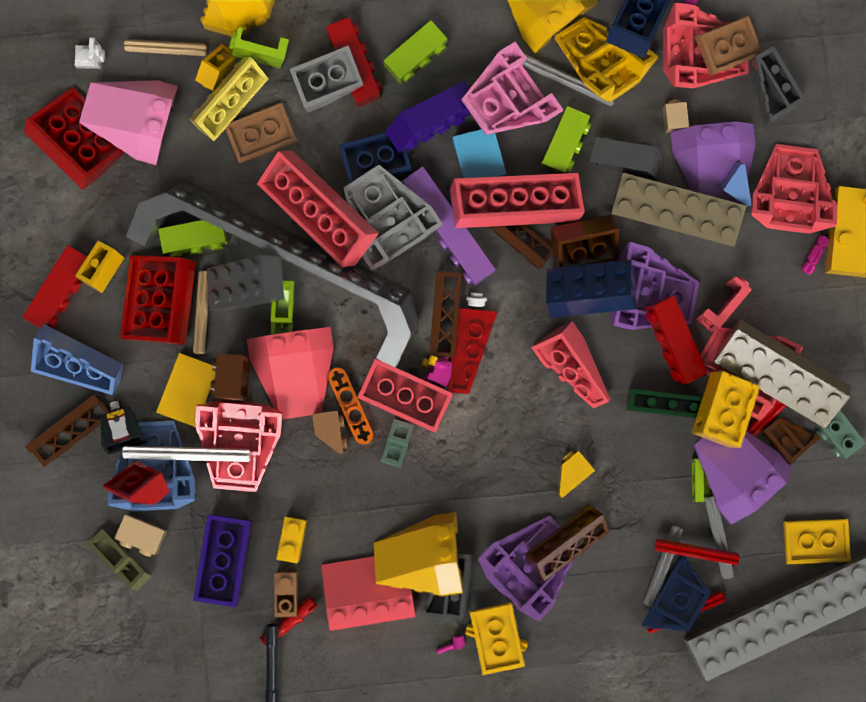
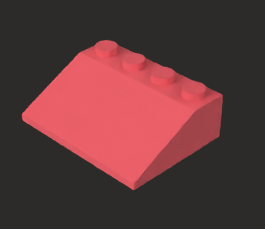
M374 556L321 565L330 631L415 617L412 589H401L376 584Z

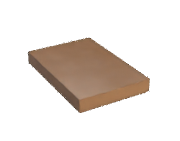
M749 16L695 36L710 76L752 60L763 52Z
M282 102L232 121L225 128L239 164L298 142Z

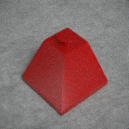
M136 460L103 485L105 490L127 501L150 505L161 501L170 492L160 471Z

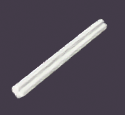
M124 446L122 456L128 459L249 462L251 452L249 449Z

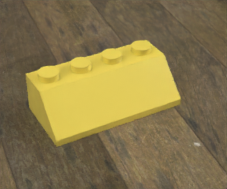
M244 56L228 76L221 81L214 92L207 97V100L200 108L193 113L189 120L197 129L215 141L267 82L268 77L251 57Z

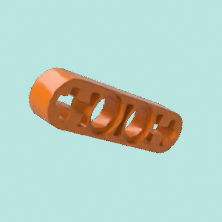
M333 368L329 372L328 379L351 432L359 444H369L373 439V431L349 377L342 368ZM337 371L339 374H344V377L341 378L343 385L347 382L349 387H343L339 391L336 390V387H340L339 383L332 380L335 377L334 373ZM346 390L350 391L353 395L352 400L348 403L343 402L340 397L341 393ZM352 410L360 411L361 419L358 422H352L349 419V413ZM365 421L366 425L362 427L365 432L369 431L370 433L367 436L368 440L359 439L360 430L359 428L354 430L353 426L360 425Z

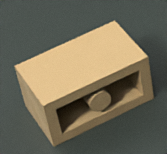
M125 514L115 539L120 541V545L130 549L134 546L140 549L139 553L151 557L152 554L156 555L159 553L168 530L133 515Z

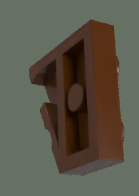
M780 417L776 418L761 431L788 464H792L821 438L819 435L811 434L803 430L804 428L792 425L789 421Z

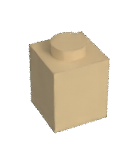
M680 100L668 101V104H665L662 109L665 133L689 127L687 102H680Z

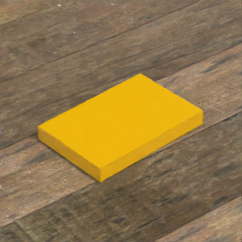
M179 353L156 413L195 427L196 405L207 402L211 392V381L215 380V371H212V365Z
M848 519L783 521L785 564L851 562Z
M512 602L470 610L482 674L486 675L525 667Z

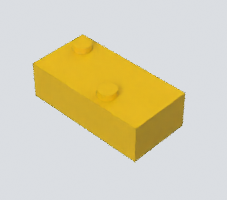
M839 186L832 192V198L837 204V225L829 228L828 239L830 242L827 245L825 273L866 278V189Z

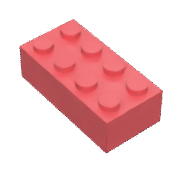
M375 359L357 398L436 433L453 393Z

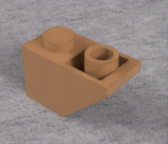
M339 411L312 414L315 436L339 454H343L344 449L348 448L346 436H342L341 428L345 427L343 415H339Z
M298 571L274 573L275 617H297Z

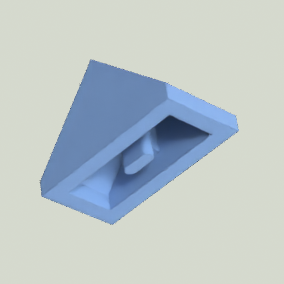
M739 161L734 164L719 188L746 206H751L745 164Z

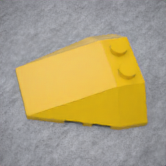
M207 0L208 8H204L205 16H202L200 20L205 29L231 37L233 31L237 32L238 27H243L242 36L255 25L258 27L267 22L266 19L270 18L275 0Z
M507 0L519 28L521 38L534 54L551 41L552 36L580 14L584 15L599 3L598 0Z
M583 17L555 35V40L584 85L600 98L612 102L637 85L655 63L658 56L649 49L644 59L607 43L606 40L609 34L607 27Z
M456 512L431 516L375 542L376 584L401 589H414L417 592L425 591L439 596L463 593L461 572L457 560L456 533H458Z

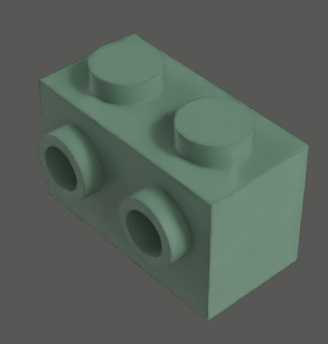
M841 410L826 428L818 424L815 425L818 429L816 431L817 435L821 437V440L828 442L831 446L829 450L836 458L847 459L866 444Z

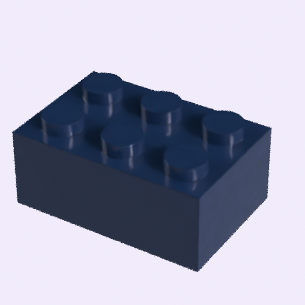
M624 0L611 26L606 42L645 59L671 0Z
M386 132L339 144L349 183H352L377 165L382 166L395 178L412 173L407 150L405 149L399 153Z

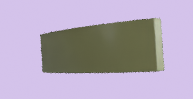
M103 528L88 543L91 549L113 573L118 574L130 589L138 591L151 578L152 575Z

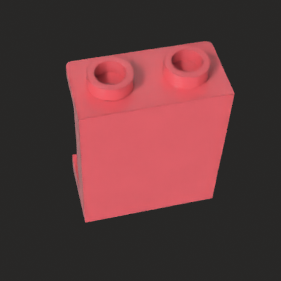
M734 276L725 283L733 291V294L716 314L707 308L696 317V320L710 332L719 329L752 290L744 278Z

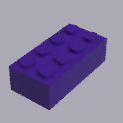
M466 81L401 112L385 132L399 153L405 149L411 151L419 145V142L423 141L426 143L434 138L435 134L439 133L442 135L450 129V126L455 125L457 127L466 121L465 117L471 115L462 102L463 97L470 89Z
M207 514L193 601L230 607L239 606L253 520Z

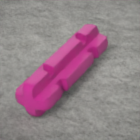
M820 235L817 238L816 245L812 247L806 259L807 262L803 264L801 271L809 275L813 273L815 265L818 264L825 251L824 248L830 242L827 237Z

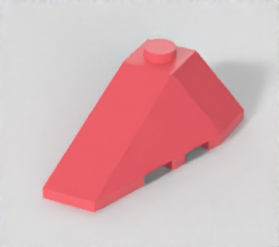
M573 321L556 328L531 347L542 364L548 369L551 367L560 375L558 378L562 382L566 380L574 387V392L592 408H596L611 400L587 343Z

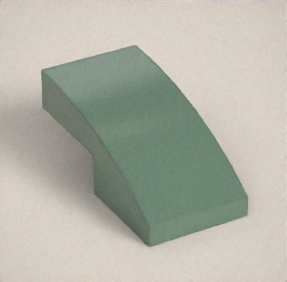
M397 419L393 420L381 459L382 463L401 468L414 428L413 424Z

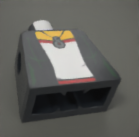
M121 401L111 402L109 404L110 412L100 417L101 445L106 453L110 455L122 451L124 446H138L147 443L140 424L131 408H123Z

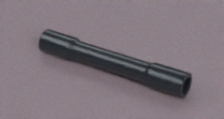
M266 624L265 702H278V625Z

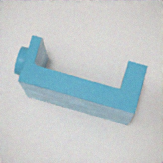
M480 129L452 137L463 178L506 176L495 133L486 135Z

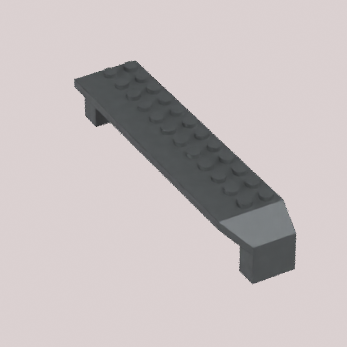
M188 182L176 185L139 202L127 232V238L146 246L159 238L158 229L163 228L169 214L184 210L376 303L388 331L376 359L396 368L404 356L419 324L412 290L358 264L342 268L321 246Z

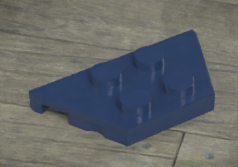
M686 556L680 558L644 619L642 627L677 631H690L711 593L700 580L697 572L689 564Z

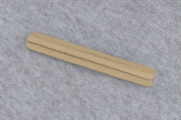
M126 39L124 42V49L127 52L206 56L207 54L206 44L133 39Z
M200 271L198 277L193 346L195 354H205L209 307L207 271Z

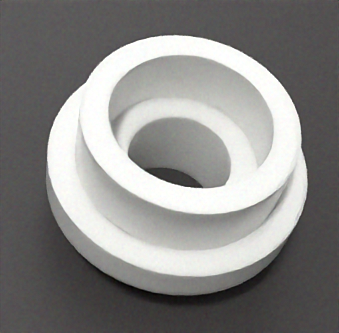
M471 292V296H466V300H468L469 306L482 307L485 306L487 297H484L481 292Z

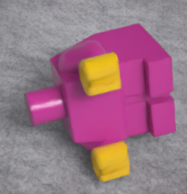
M431 355L429 359L424 358L421 367L428 369V373L423 375L422 380L440 388L447 387L451 377L452 362L448 361L447 357L437 358Z

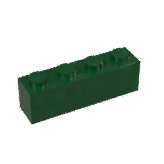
M629 389L626 411L696 419L703 397Z

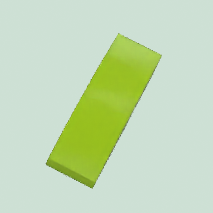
M283 281L284 299L272 302L271 335L294 332V281Z

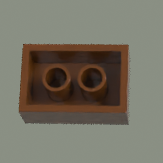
M217 354V359L213 358L212 371H215V380L211 381V393H214V397L220 400L247 402L250 359L244 355Z

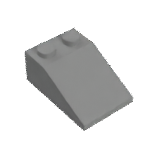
M349 46L290 69L303 106L308 113L329 105L364 86Z

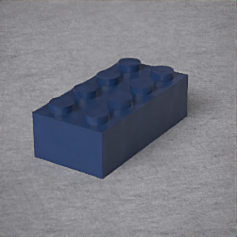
M631 259L547 268L546 306L551 318L636 309L635 271Z

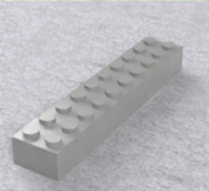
M866 554L684 638L702 679L709 681L866 607Z

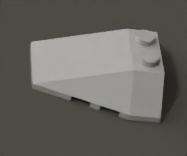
M377 165L344 187L347 203L379 233L362 256L371 271L401 255L443 225L432 206L380 165Z

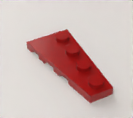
M459 308L455 357L451 358L452 370L448 385L449 392L470 393L497 315L496 311Z

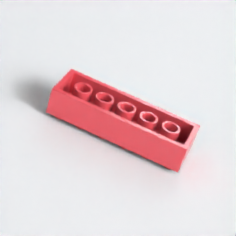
M293 150L278 151L257 182V185L342 268L355 266L379 234Z
M578 173L454 179L450 187L455 228L578 222L585 212Z

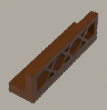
M515 225V231H509L504 226L488 227L538 270L553 255L552 247L526 225ZM527 233L530 235L531 244L526 245L519 239L518 234ZM534 247H544L549 253L542 259L535 253Z
M436 272L429 357L431 355L437 358L455 357L462 273ZM445 277L457 278V286L450 292L444 286ZM445 290L447 294L443 297V291ZM454 291H456V298L452 295ZM450 296L455 302V307L447 313L442 307V302ZM443 311L446 315L441 318V313ZM453 312H454V320H453L452 317L450 316V314L453 313ZM448 317L453 323V328L445 334L440 328V324ZM440 332H441L444 336L439 339ZM451 333H452V341H451L450 338L448 337V335L451 334ZM445 338L451 344V353L438 352L439 343Z
M94 394L25 447L29 453H34L43 467H46L101 425L100 419H91L93 409L100 406L105 414L109 413L110 410L101 398ZM86 420V430L82 433L74 432L76 422ZM70 433L68 444L65 446L57 445L60 434ZM44 446H53L52 456L45 460L39 450Z
M589 505L525 553L527 561L536 567L541 580L545 582L609 533L604 515ZM600 525L601 530L593 534L594 529ZM585 537L583 543L577 546L578 541ZM568 550L567 555L560 559L562 552ZM552 562L550 568L544 572L543 567Z

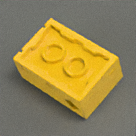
M723 371L711 372L692 433L728 448H741L760 386Z

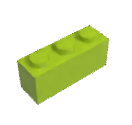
M430 20L383 60L384 66L400 84L404 81L409 82L415 76V71L420 67L422 69L425 68L435 54L440 55L446 50L447 37Z
M567 106L542 162V168L556 174L571 172L575 161L571 160L574 152L579 154L583 142L580 141L582 134L587 135L592 124L588 122L590 115Z
M204 220L158 229L162 252L165 256L181 257L182 253L186 252L199 254L203 252L202 249L207 248L219 250L223 249V245L228 244L226 231Z

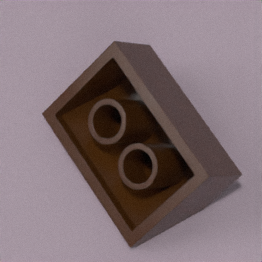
M611 214L550 228L551 246L557 267L617 261L620 256L619 227Z

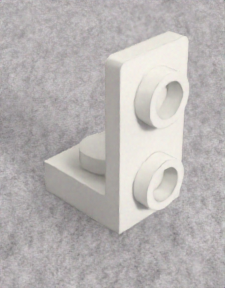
M94 37L89 38V46L76 45V68L101 69L102 62H105V50L102 49Z

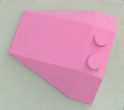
M513 42L497 53L462 99V102L486 135L547 122L563 111V108L551 93L544 97L522 65L527 60V57L516 42Z
M158 80L92 82L89 86L79 123L98 136L103 137L118 149L120 148L135 160L157 165L163 135L171 107H173L178 86Z

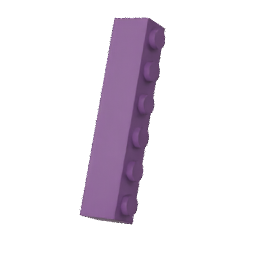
M421 167L405 178L402 183L432 206L443 223L434 232L440 237L438 242L444 250L448 249L452 254L450 259L456 267L460 266L464 271L462 276L468 284L472 283L475 287L495 273L496 269L467 228H455L452 207L424 167Z

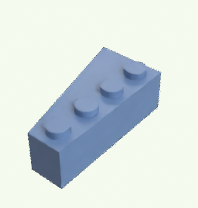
M45 324L42 325L34 337L31 372L110 395L114 394L121 381L122 363Z

